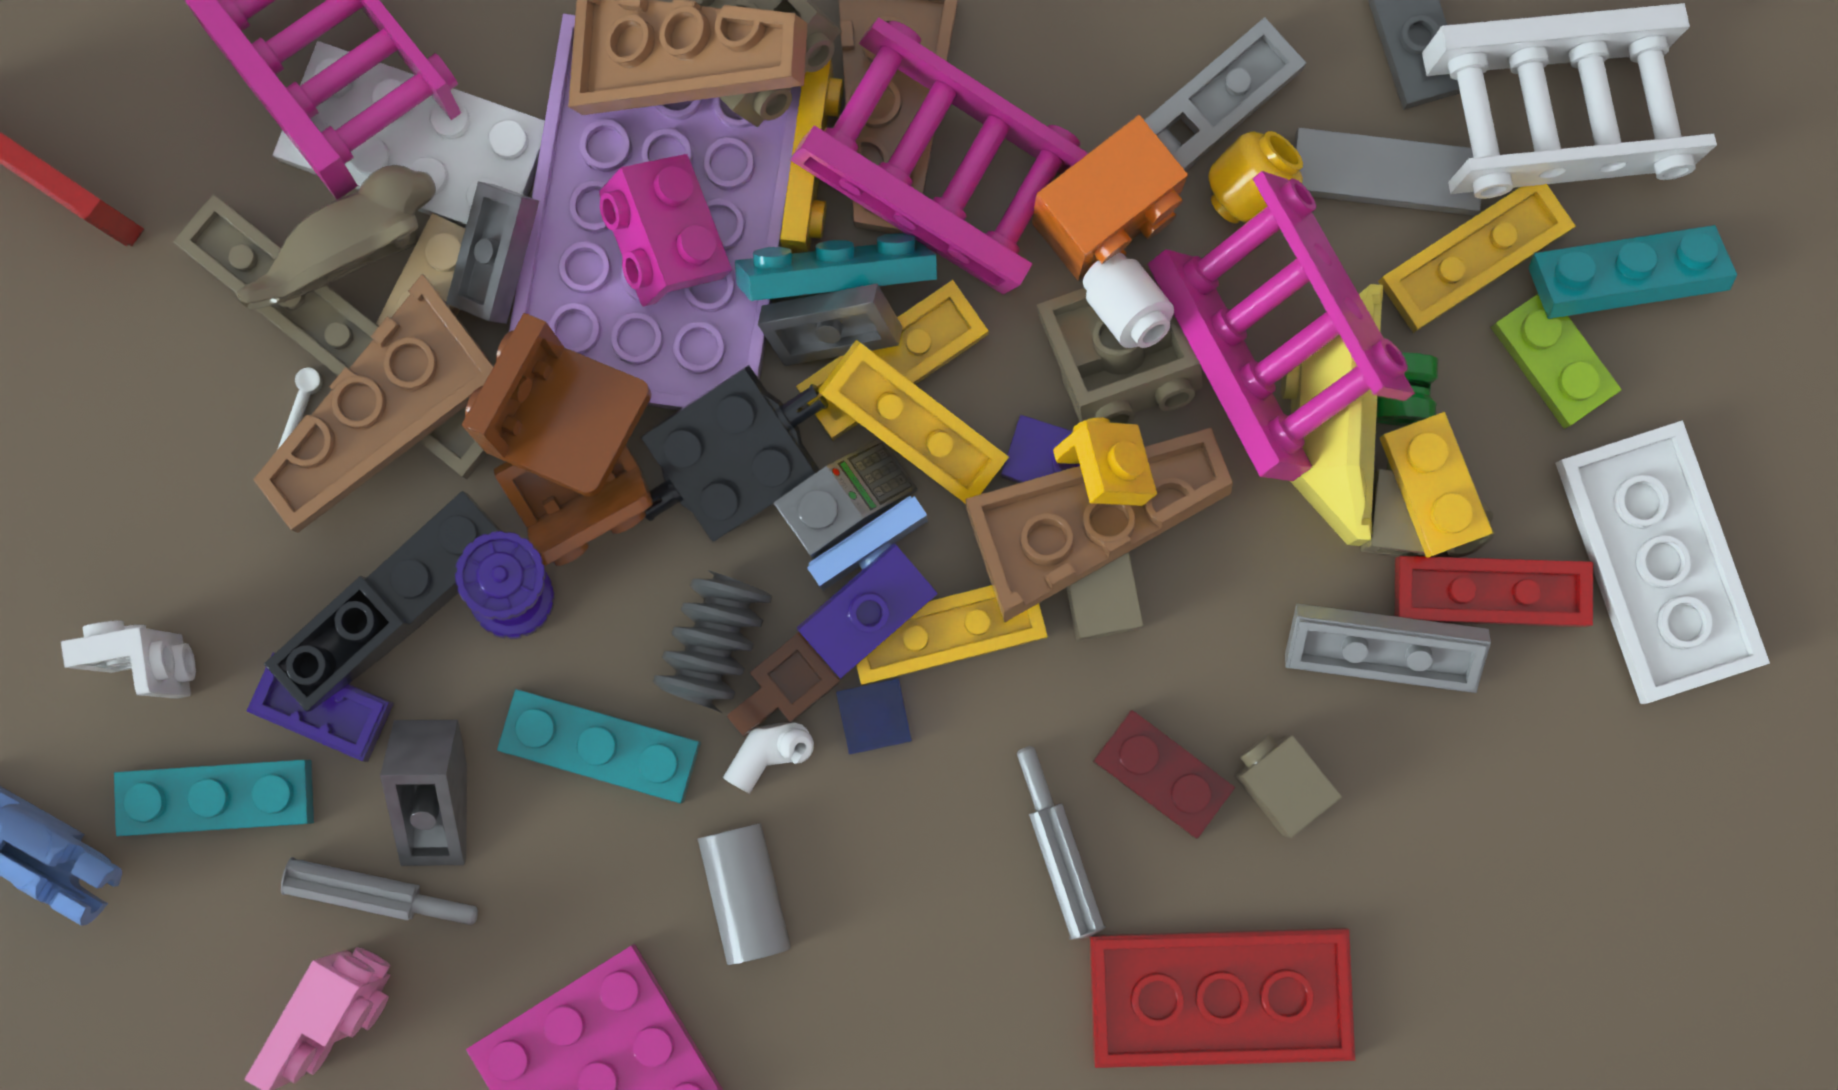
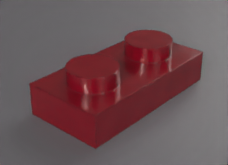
M1133 710L1129 711L1093 760L1095 764L1195 839L1199 838L1236 788Z

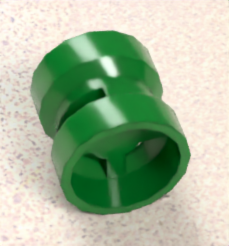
M1402 353L1408 366V370L1404 375L1415 394L1406 401L1377 396L1376 423L1407 426L1436 415L1437 403L1430 395L1431 384L1438 378L1439 359L1437 357L1421 353Z

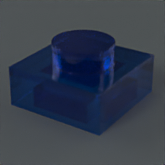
M899 678L836 692L849 755L912 742Z

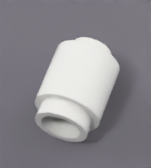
M1118 253L1105 263L1101 264L1098 260L1090 267L1083 279V286L1087 290L1086 300L1123 347L1134 348L1139 346L1147 348L1159 342L1170 329V320L1174 313V306L1137 260L1127 259L1123 253Z

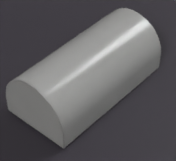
M758 823L698 838L727 965L752 961L789 950L791 946L762 824Z

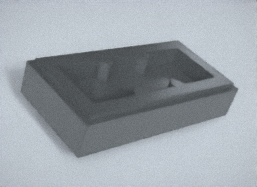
M1368 0L1403 110L1460 94L1458 80L1452 79L1450 74L1426 76L1422 52L1441 26L1447 25L1440 1Z

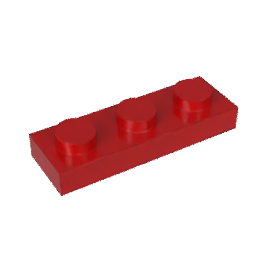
M1398 556L1395 558L1394 616L1441 623L1593 626V562Z

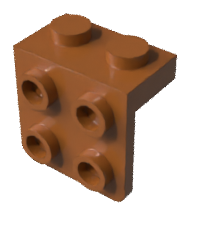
M523 313L515 329L508 332L500 342L496 355L497 362L484 385L478 387L470 396L462 427L487 454L584 496H596L603 489L651 399V390L642 379L565 348L546 321Z
M627 444L603 489L593 497L579 494L508 462L494 468V476L525 524L529 542L539 552L544 566L552 562L556 566H561L577 559L589 548V541L609 530L613 534H618L631 529L646 516L645 510L653 503L643 471Z

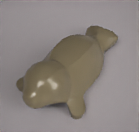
M389 165L374 171L362 183L358 192L323 205L309 213L299 222L285 239L268 273L256 281L245 285L236 293L239 301L250 310L285 302L317 290L384 257L415 246L418 241L415 232L418 229L415 213L436 194V186L432 177L426 172L414 171L401 165Z

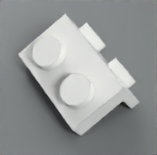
M108 621L83 626L84 637L61 641L64 668L109 673L132 669L137 695L165 698H183L191 695L189 681L195 679V659L189 644L183 643L182 634L147 629L146 625L124 626V621Z

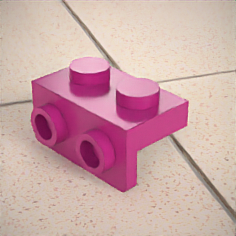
M688 154L621 167L600 190V212L607 228L614 233L623 256L622 268L625 279L629 286L636 290L643 307L656 304L668 292L721 280L732 271Z

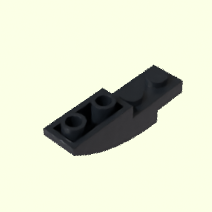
M461 491L368 577L359 576L271 656L264 665L306 712L312 711L388 654L459 593L455 581L456 565L459 557L463 554V550L469 543L474 542L477 537L501 531L500 528L468 493Z

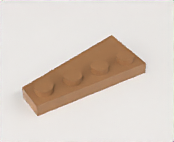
M577 0L568 107L581 115L804 86L808 23L795 13L724 5L721 9L701 6L697 2L689 0H673V3L656 0Z

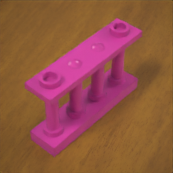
M184 0L203 29L336 199L343 197L358 186L345 166L347 162L354 158L351 151L424 100L432 96L451 120L461 114L450 91L458 83L447 65L436 53L426 58L380 0H326L265 42L260 37L252 44L242 33L243 30L250 26L247 20L276 0ZM359 9L364 11L379 30V32L301 86L295 81L288 87H285L276 76L284 70L282 62ZM397 52L414 76L337 130L329 126L320 132L311 121V118L319 114L316 107Z
M878 17L859 42V45L876 56L833 128L827 127L823 131L814 125L802 138L790 161L899 230L915 236V240L1004 295L1021 285L1032 266L1031 262L1018 255L1020 248L1017 242L1034 214L1036 194L1053 181L1057 172L1063 174L1088 153L1079 148L1081 144L1079 139L1068 130L1057 125L1046 126L922 46L919 35L908 26L897 21H889L887 23ZM900 70L930 91L888 163L881 162L879 165H876L857 153L859 147L855 141L896 71ZM952 104L982 123L983 126L942 197H934L931 200L911 187L913 180L910 178V174ZM1007 139L1036 158L995 231H987L985 234L965 221L967 215L963 210L1003 140Z
M1261 171L1252 179L1267 204L1266 208L1203 258L1165 249L1147 265L1161 291L1173 304V314L1259 476L1294 481L1312 468L1302 448L1305 445L1304 437L1369 390L1372 391L1373 395L1406 401L1415 392L1404 375L1408 370L1404 356L1390 340L1383 338L1312 212L1316 209V203L1310 192L1301 182L1294 178L1288 180ZM1281 229L1296 259L1231 310L1226 308L1216 289L1219 286L1218 278ZM1310 281L1326 312L1262 361H1255L1244 341L1247 338L1246 330ZM1340 335L1357 366L1291 415H1285L1273 395V392L1276 390L1275 383Z

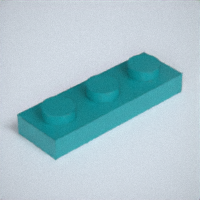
M1715 225L1538 252L1533 254L1528 268L1548 319L1728 291L1737 277V272Z
M905 233L885 234L877 238V244L854 247L853 242L846 240L823 241L816 244V251L792 254V250L789 248L766 247L755 250L753 258L735 260L736 285L750 301L834 292L872 284L885 286L937 280L936 254L915 240V236Z
M515 689L497 751L681 804L684 803L701 742Z
M312 760L114 772L116 836L314 823Z

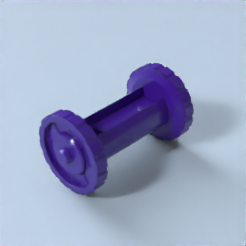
M502 531L491 532L488 535L483 534L465 547L462 556L457 561L455 581L458 586V592L463 601L467 602V606L471 609L477 622H480L481 627L487 632L493 633L494 636L500 638L508 637L510 639L529 636L546 623L554 606V588L551 586L550 577L545 572L542 558L537 549H534L533 544L527 539L521 538L518 534L512 532L504 533Z

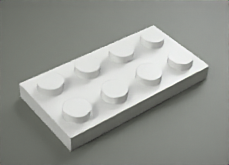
M317 41L300 86L346 55L349 51ZM379 63L318 105L316 109L319 114L311 118V121L320 132L329 126L337 130L413 77L414 74ZM453 88L450 91L461 111V114L451 120L434 98L430 96L351 151L354 158L347 162L345 166L358 185L355 189L359 190L362 183L371 173L389 165H401L414 171L426 172L435 182L436 194L418 211L428 215L434 213L465 228L478 181L498 185L525 196L529 195L536 176L545 121ZM282 130L273 156L279 162L316 174Z
M1683 420L1562 459L1555 463L1589 560L1593 562V571L1640 704L1651 703L1770 664Z

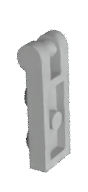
M1264 17L1144 121L1187 173L1199 159L1301 73L1306 62ZM1179 119H1182L1195 134L1183 145L1169 131V128Z

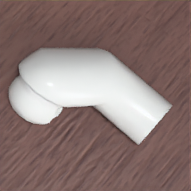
M787 721L758 726L748 734L723 778L750 794L766 766L790 762L799 764L806 761L814 750L813 738L803 725L795 722L790 723Z

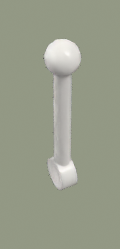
M303 368L296 374L295 383L299 391L279 447L301 422L311 394L317 393L323 385L322 376L313 368Z

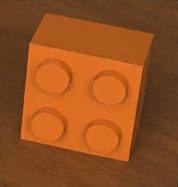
M1138 115L1036 194L1032 224L1077 281H1079L1098 260L1103 264L1118 253H1123L1126 256L1127 253L1124 249L1141 232L1146 239H1150L1168 226L1177 216L1174 210L1183 202L1180 194L1188 174L1143 118Z

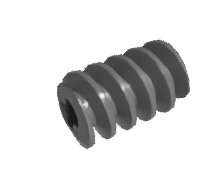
M708 570L713 575L712 579H692L690 584L691 588L704 599L703 603H683L681 611L695 623L694 627H674L672 630V635L685 646V650L664 651L662 656L663 660L676 670L675 675H655L653 683L663 691L721 712L712 704L713 699H733L736 693L722 680V676L742 675L745 670L731 656L732 651H752L754 646L740 632L741 627H761L764 621L749 606L751 603H770L773 596L761 589Z

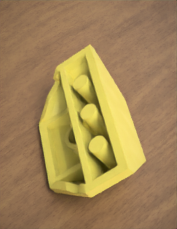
M1370 284L1359 296L1380 331L1383 285ZM1340 335L1282 378L1281 396L1282 399H1291V414L1357 366ZM1371 390L1364 393L1304 437L1305 445L1302 448L1312 468L1296 480L1290 481L1347 545L1354 546L1365 544L1371 540L1377 395H1373Z

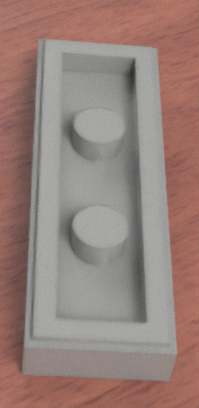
M1298 128L1295 134L1294 147L1303 161V168L1300 170L1303 177L1302 184L1307 188L1312 197L1476 216L1480 212L1481 199L1476 198L1474 192L1450 194L1448 185L1450 179L1469 158H1473L1472 148Z
M1296 603L1285 651V668L1477 693L1491 639L1489 629Z

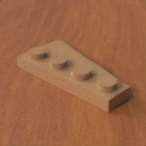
M839 0L846 105L876 56L859 45V42L878 17L887 23L889 21H897L908 26L919 35L922 46L948 62L959 0ZM897 70L855 141L859 147L857 153L876 165H879L881 162L888 163L930 90L900 70ZM935 133L910 174V178L913 180L911 187L922 194L925 192ZM852 200L854 225L856 228L891 234L904 233Z
M421 274L408 290L410 295L391 318L387 316L370 336L373 340L349 369L345 367L329 386L332 390L311 416L306 415L253 479L291 531L299 533L466 407L472 393L478 387L484 385L494 365L425 275Z
M1212 428L1144 447L1157 495L1143 506L1090 503L1080 466L967 498L966 510L1004 622L1230 495L1233 481Z

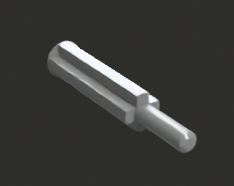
M1032 746L1018 750L1017 757L1036 812L1029 814L1070 934L1069 939H1082L1092 936L1106 928V925H1103L1062 803L1057 805L1053 803L1035 748Z
M291 857L287 862L281 881L282 895L297 896L403 920L412 919L416 913L472 925L478 917L476 906L421 895L419 885L295 859V857Z

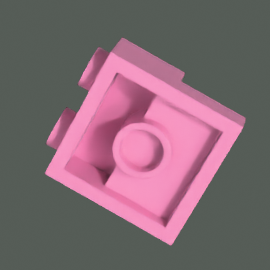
M356 947L353 953L345 950L313 960L244 1080L261 1090H275L290 1082L295 1084L306 1072L311 1075L315 1074L327 1058L334 1042L348 1036L352 1038L359 1032L361 1027L369 1030L377 1021L389 998L388 995L381 991L391 976L387 973L390 964L378 955Z

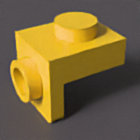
M1103 417L1087 419L1074 426L1072 433L1053 449L1057 463L1080 464L1090 503L1143 506L1157 495L1138 424L1110 423L1109 419Z

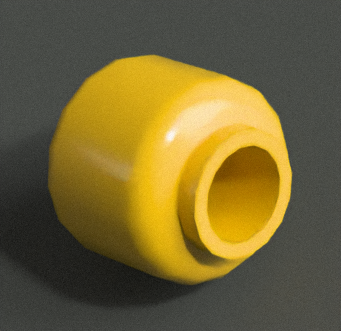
M1251 131L1239 136L1210 167L1208 181L1214 193L1211 196L1213 207L1225 220L1237 224L1239 221L1247 223L1267 207L1252 178L1261 171H1265L1288 180L1294 178L1303 183L1300 171L1303 168V161L1300 154L1288 140L1276 132L1268 131L1263 134Z

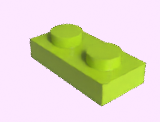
M1538 294L1490 327L1563 429L1573 425L1622 390L1569 316L1547 318Z

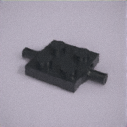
M747 365L645 432L641 439L661 466L665 480L649 491L653 502L659 498L662 500L645 511V518L652 521L655 517L680 502L694 514L709 538L714 542L772 505L776 500L817 473L820 469L802 444L798 425L828 407L823 395L804 408L801 407L818 396L819 392L817 390L819 388L812 384L809 388L783 404L778 398L766 391L750 365Z

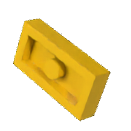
M1445 412L1388 432L1379 438L1426 558L1493 533Z

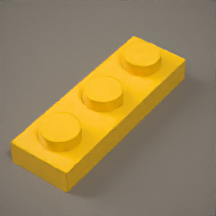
M832 60L822 69L816 72H806L804 75V86H801L792 155L802 138L814 125L824 131L827 128L828 116L839 117L843 79L834 78ZM791 161L780 240L782 247L791 249L792 254L810 252L811 238L822 239L827 202L817 200L820 179Z
M1547 184L1520 187L1382 276L1378 282L1380 285H1383V290L1408 327L1415 333L1532 257L1534 253H1538L1570 232L1576 225Z
M951 280L897 317L902 325L899 346L871 351L916 385L988 336L989 331L954 280ZM839 356L796 386L798 392H803L812 384L820 388L843 356ZM819 393L817 397L807 402V405L815 401L822 395ZM825 398L828 407L814 415L831 440L834 441L859 423Z
M858 340L853 343L817 390L830 402L965 504L967 498L980 495L1009 458Z
M990 585L929 601L856 666L861 685L863 686L1046 639L1048 635L1039 603L1004 622L993 587Z

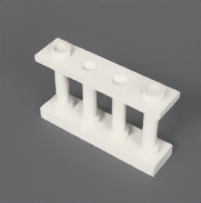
M1685 3L1441 26L1422 52L1426 76L1450 74L1452 79L1458 80L1473 158H1469L1448 182L1450 194L1474 192L1476 198L1486 199L1504 195L1516 187L1656 173V178L1659 180H1670L1692 173L1696 169L1695 165L1714 149L1717 143L1714 133L1682 137L1664 55L1669 52V48L1690 27ZM1630 57L1632 62L1638 63L1654 140L1621 142L1604 61L1607 59ZM1570 63L1571 67L1578 68L1595 146L1561 149L1544 67L1547 65ZM1510 68L1512 73L1518 74L1534 152L1500 155L1483 75L1487 70Z

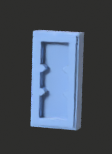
M909 496L809 562L810 566L807 568L823 591L858 567H861L863 570L893 543L898 542L928 522L927 514L916 497L911 498Z

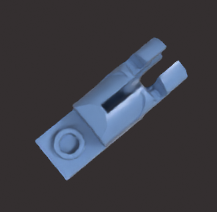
M0 786V876L10 881L17 889L40 902L49 904L53 910L79 925L89 924L104 910L108 903L84 889L80 885L79 879L95 888H102L106 883L116 887L119 886L121 881V868L113 864L104 854L81 842L84 836L82 832Z

